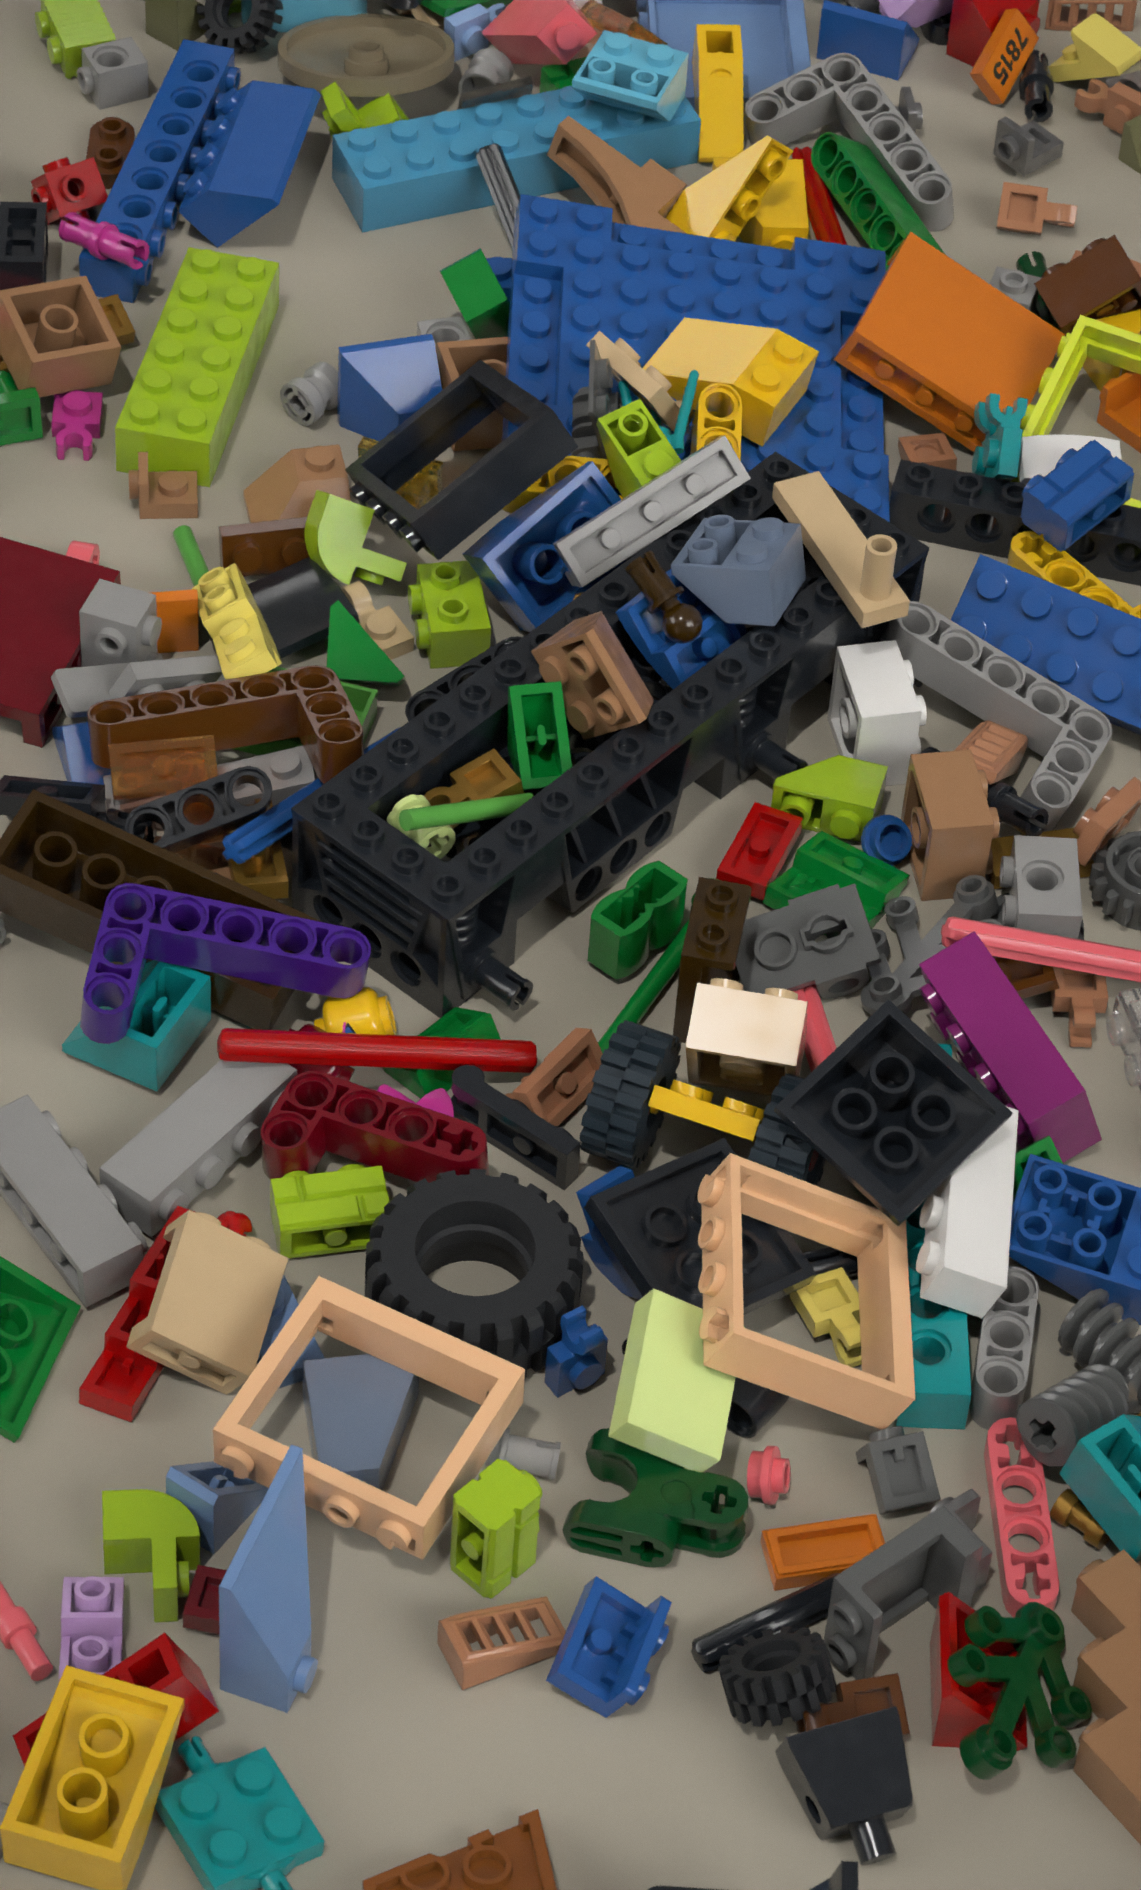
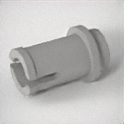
M507 1428L485 1463L486 1466H489L497 1459H506L518 1470L523 1469L530 1474L554 1480L561 1442L553 1443L509 1434L510 1428Z

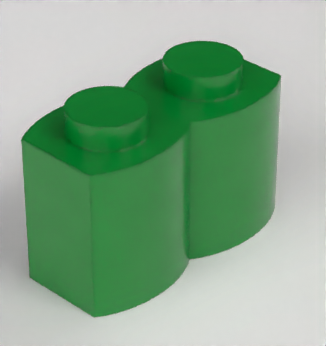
M661 861L648 863L635 871L629 878L625 889L609 894L594 908L590 922L587 961L614 979L624 978L637 971L647 960L650 950H655L668 944L681 930L688 879Z

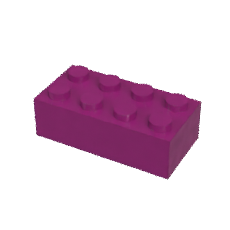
M975 931L919 964L926 982L919 990L932 1011L929 1013V1016L945 1041L951 1038L958 1049L956 1056L964 1069L975 1079L978 1078L980 1083L1005 1106L1019 1110L1016 1141L1018 1150L1043 1137L1050 1136L1064 1163L1102 1140L1085 1089Z

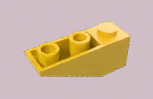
M696 24L692 53L695 111L701 119L698 159L699 162H712L713 157L733 158L744 151L741 26Z
M767 135L684 189L666 216V219L687 234L736 241L748 220L758 212L761 200L774 180L779 178L784 172L787 160L793 150Z

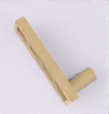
M819 471L775 482L772 499L789 523L801 524L803 544L860 627L866 628L908 616L910 600L893 577L897 552L896 541L892 537L883 534L873 535L867 540Z

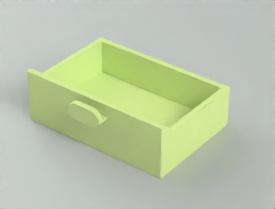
M653 1289L634 1305L608 1437L675 1463L687 1470L703 1473L721 1460L736 1377L703 1364V1339L699 1335L703 1309Z

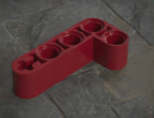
M309 1071L295 1076L280 1095L260 1130L266 1173L271 1179L282 1178L285 1174L292 1171H305L312 1174L326 1151L371 1167L382 1165L383 1171L414 1182L425 1178L430 1183L436 1181L437 1174L455 1170L456 1175H468L470 1169H486V1175H489L486 1135L478 1126L323 1072Z

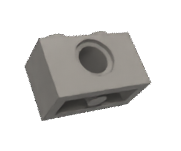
M1014 835L1011 855L1002 856L1000 863V887L1009 888V895H1004L1002 925L1078 939L1083 915L1077 838Z

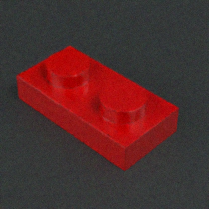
M755 802L720 863L716 879L749 885L752 888L751 896L764 900L767 886L777 878L801 834L803 818Z

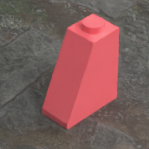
M513 0L481 32L494 47L511 60L512 64L566 65L597 34L574 0Z

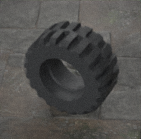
M470 1169L468 1175H456L455 1170L437 1174L436 1181L428 1183L424 1178L407 1187V1196L405 1197L401 1193L396 1195L384 1206V1214L382 1213L375 1219L370 1229V1241L366 1244L364 1296L524 1368L526 1378L527 1369L532 1368L537 1372L546 1366L547 1347L562 1340L561 1316L580 1307L584 1253L580 1250L581 1238L576 1226L568 1222L569 1215L555 1200L548 1203L547 1193L532 1183L525 1187L519 1184V1178L503 1172H501L500 1177L486 1175V1169ZM461 1261H480L507 1270L520 1282L496 1294L468 1296L446 1290L427 1276L447 1264Z

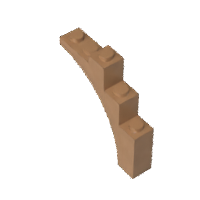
M569 115L558 124L547 156L575 179L596 206L613 208L612 222L685 233L667 220L666 216L686 188V183L652 159L647 161L642 167H639Z
M1122 1550L1105 1562L1102 1559L1091 1562L1080 1572L1076 1579L1077 1587L1071 1612L1096 1639L1090 1642L1077 1658L1078 1667L1073 1686L1080 1688L1087 1695L1091 1703L1092 1712L1098 1719L1092 1722L1079 1737L1078 1742L1080 1745L1073 1771L1141 1845V1562L1137 1564L1125 1550Z

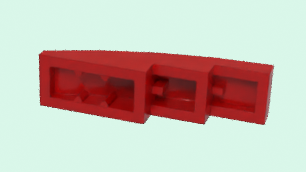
M180 1206L176 1207L130 1278L129 1296L105 1332L104 1350L79 1388V1404L132 1422L158 1379L164 1365L126 1346L132 1328L148 1317L171 1242L163 1238L166 1227L189 1209ZM219 1220L222 1226L229 1229V1223Z

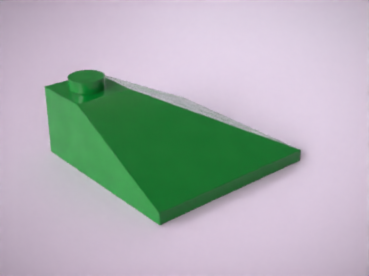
M0 1256V1435L14 1443L19 1438L81 1306Z

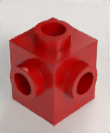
M68 157L47 163L42 166L44 174L31 181L33 186L31 190L32 202L47 203L48 224L63 220L71 225H75V223L66 220L64 217L70 212H75L81 217L90 219L88 211L105 204L108 197L94 157L71 165Z

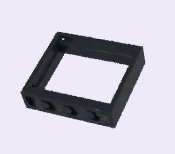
M479 360L353 462L345 471L355 483L349 491L361 505L375 509L373 515L382 525L387 524L399 539L404 538L415 552L424 548L439 561L574 451L578 445L550 407L482 360ZM493 411H496L518 427L517 430L419 510L395 492Z

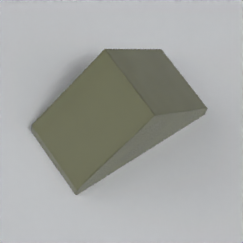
M145 0L146 34L178 51L183 39L195 41L207 32V30L200 28L198 20L204 19L205 16L197 14V5H204L195 0Z

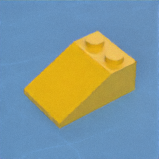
M684 317L642 369L646 371L650 365L655 367L671 383L672 386L666 392L676 400L683 399L690 372L692 370L698 371L699 378L691 407L696 410L700 393L705 387L715 383L730 385L737 390L742 400L741 435L763 446L806 392L819 351L779 329ZM708 411L711 415L715 417H725L720 412Z
M66 1665L0 1826L4 1862L98 1890H126L147 1836L184 1708V1698Z

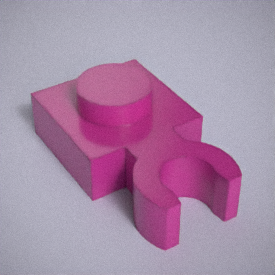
M71 391L54 395L52 437H56V456L58 460H64L66 450L73 447L83 450V461H89L92 458V438L100 439L103 415L102 392Z

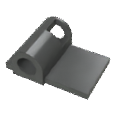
M836 884L788 900V906L745 920L736 961V967L744 991L765 994L766 988L796 991L815 984L821 997L838 998L863 988L869 982L867 967L881 963V958L855 884L839 888V885ZM826 934L827 940L815 942L816 938Z

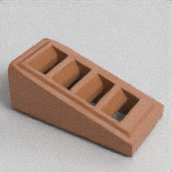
M1049 0L1045 29L1071 31L1090 15L1097 13L1118 30L1132 31L1138 0ZM1062 4H1071V6H1062ZM1080 4H1088V10L1080 9ZM1098 4H1106L1105 13L1097 12ZM1115 4H1124L1122 16L1114 14Z
M986 720L976 726L954 751L972 750L977 769L985 771L987 782L991 785L1017 773L1028 745V738L1024 734Z
M547 1596L464 1612L439 1620L437 1644L459 1686L464 1690L557 1655L566 1631ZM540 1618L549 1636L538 1638L530 1621ZM518 1626L525 1641L516 1642L510 1629ZM498 1634L503 1645L495 1647L490 1636ZM478 1641L482 1649L473 1651L470 1644Z

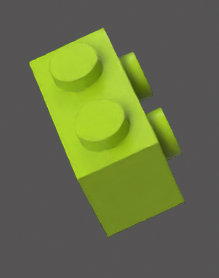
M468 561L417 564L416 585H408V603L410 614H419V619L415 620L416 644L418 649H426L430 669L459 667L489 649L491 625L481 580Z

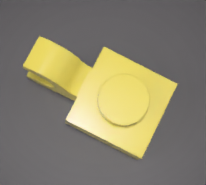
M841 1267L818 1274L809 1285L790 1293L791 1301L812 1336L815 1338L829 1333L839 1362L850 1367L861 1365L859 1294L844 1269Z

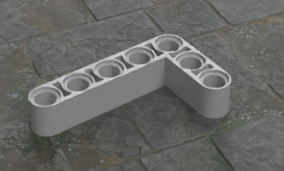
M849 53L832 55L754 94L745 104L748 137L751 145L767 135L786 145L838 119L853 140L865 144L871 150L928 231H940L951 224L954 218V207L950 179L855 55Z
M910 601L908 616L891 620L880 642L897 641L903 660L911 662L913 676L917 680L984 721H992L1027 736V747L1044 758L1020 797L1037 807L1044 808L1048 812L1047 825L1036 819L1032 820L1029 818L1031 823L1044 829V831L1054 830L1111 738L1113 730L1110 721L1099 710L929 606L920 602Z

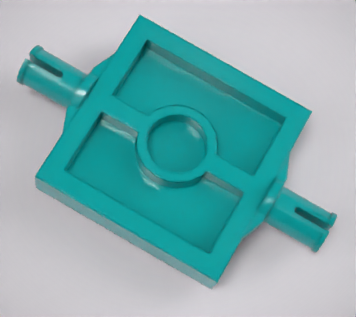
M199 1736L192 1737V1742L189 1739L182 1742L178 1747V1754L182 1756L193 1775L188 1779L161 1789L155 1809L204 1890H254L259 1888L263 1890H293L285 1876L294 1867L322 1856L325 1841L267 1748L263 1747L229 1762L215 1763Z

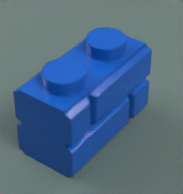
M1095 439L1088 442L1078 451L1071 448L1060 457L1053 471L1045 477L1038 474L1026 484L1022 492V522L1038 535L1043 534L1044 539L1060 552L1065 551L1130 499L1135 474L1133 468L1117 456L1112 457L1111 452Z

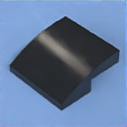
M310 557L247 584L267 624L280 658L328 637L330 606L337 600L360 623L358 613L342 590Z

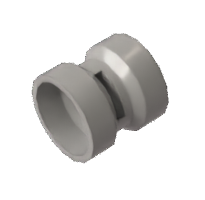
M485 48L476 52L459 82L461 98L471 107L483 103L498 102L513 76L514 68L511 60L501 51L492 48Z
M320 361L308 368L303 378H294L283 385L280 390V398L287 414L298 424L309 426L323 416L324 410L336 408L338 406V371L330 364Z

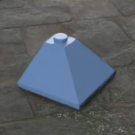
M292 1444L219 1585L220 1690L288 1713L298 1692L304 1694L308 1692L318 1665V1659L311 1657V1613L303 1448Z

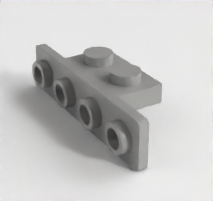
M217 655L57 669L51 676L63 709L70 718L88 716L87 711L92 705L105 700L226 680L222 674Z

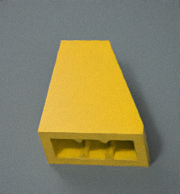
M713 157L712 171L732 158ZM803 159L787 160L784 172L779 178L774 180L761 200L758 212L748 220L740 232L739 237L744 243L791 250L795 237L808 239L809 225Z

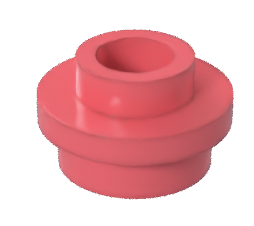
M766 1446L764 1451H752L750 1454L747 1468V1489L751 1498H762L764 1504L775 1505L779 1493L786 1494L789 1490L791 1476L790 1461L788 1458H781L778 1446Z

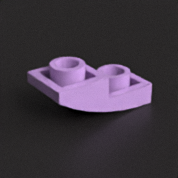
M89 1576L63 1578L59 1681L66 1665L103 1675L122 1662L124 1577Z

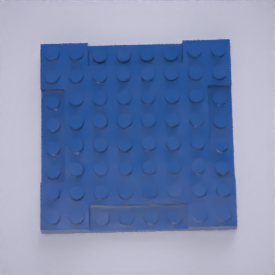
M520 195L514 220L506 378L550 407L570 435L572 433L573 397L581 388L589 387L590 349L586 344L599 331L613 343L622 338L640 356L638 362L641 368H643L684 317L779 329L819 351L806 392L766 443L760 446L741 435V463L748 472L771 454L777 452L809 473L819 471L830 486L890 522L889 455H884L883 392L834 360L839 349L856 327L886 273V251L795 237L791 250L614 223L612 222L613 208L546 197ZM614 378L611 391L612 393H620L619 383ZM630 391L632 401L639 399L632 391ZM644 403V405L651 414V408ZM504 417L502 441L518 429L517 426ZM692 421L686 427L684 452L677 454L681 461L690 456ZM662 422V426L668 428L671 431V435L674 434V432ZM613 488L615 492L618 494V496H620L621 493L619 492V490Z

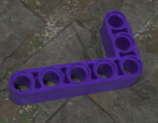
M125 883L112 889L106 898L83 988L80 1027L90 1040L100 1044H111L126 1036L130 1027L146 959L334 998H349L358 994L365 984L371 955V945L366 936L352 928L141 884ZM124 917L133 918L135 920H126L124 919ZM178 928H180V929H187V930H189V931H180V930H177V929H178ZM231 939H232V940H240V941H242V942H234V941H231ZM285 951H293V952H296V954H294V953H287V952H285ZM111 962H122V963H124V964H123V965H117V964H113V963H111ZM338 962H346V963H349L350 965H344V964H341V963H338ZM107 1006V1007H111V1008H114V1009H113V1010H104V1009H101V1008H98V1007Z

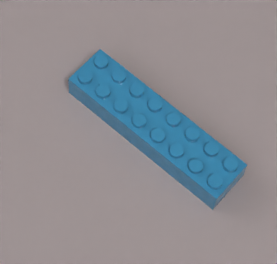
M567 86L558 90L527 94L518 98L483 103L469 108L443 111L434 115L409 120H398L394 123L335 134L332 140V179L363 233L495 205L476 158L479 149L490 144L501 146L520 195L540 196L581 187L572 176L547 156L558 124L568 115L639 167H642L647 161L652 159L665 169L697 163L701 119L686 96L670 122L585 99L572 86Z

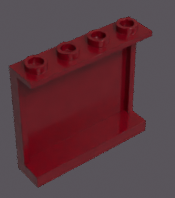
M0 537V716L20 721L23 742L43 748L52 732V727L56 725L64 710L51 676L57 669L81 667L79 611L99 579L121 585L120 571Z

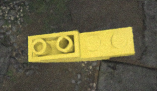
M233 563L225 569L223 567H216L205 573L199 579L198 585L192 589H197L200 617L213 639L224 678L227 680L267 673L281 665L282 661L271 633L237 565Z

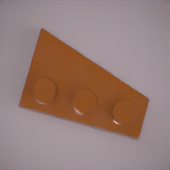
M538 1809L519 1816L518 1825L492 1835L489 1829L468 1837V1846L440 1857L428 1853L362 1881V1890H557Z

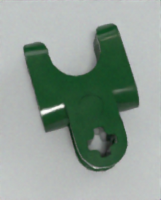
M610 1428L600 1429L592 1435L585 1452L592 1474L602 1482L621 1486L630 1495L613 1502L587 1499L575 1504L568 1512L562 1529L564 1537L571 1548L585 1554L653 1568L669 1564L673 1558L675 1548L700 1553L711 1558L727 1557L733 1555L741 1548L746 1534L744 1518L748 1512V1494L737 1480L719 1474L687 1470L675 1463L608 1437ZM720 1494L725 1496L724 1504L719 1503ZM711 1529L716 1530V1539L710 1537Z

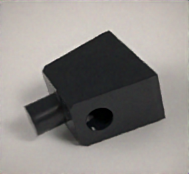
M890 1707L786 1737L775 1752L817 1836L821 1840H827L851 1833L862 1866L877 1863L896 1855L886 1822L903 1817L912 1807L913 1802L897 1707Z

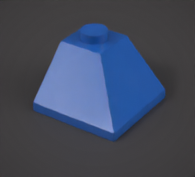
M432 334L343 346L338 349L337 420L339 426L376 442L382 440L442 391L435 342Z

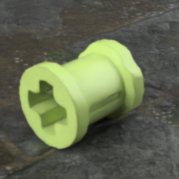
M411 794L402 798L394 805L392 811L387 816V822L439 859L444 857L455 842L454 830L450 825L411 831L403 830L399 823V815L402 810L431 806V804L423 795Z

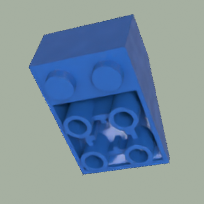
M1030 1154L1012 1206L1009 1257L1078 1300L1092 1290L1099 1288L1107 1290L1109 1299L1105 1306L1114 1302L1120 1303L1124 1309L1121 1319L1135 1318L1138 1324L1141 1325V1188Z

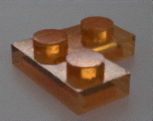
M214 735L108 744L114 800L165 796L218 776ZM202 802L190 804L183 813L187 821L195 825L209 822L214 815L210 806ZM224 834L199 844L222 842Z

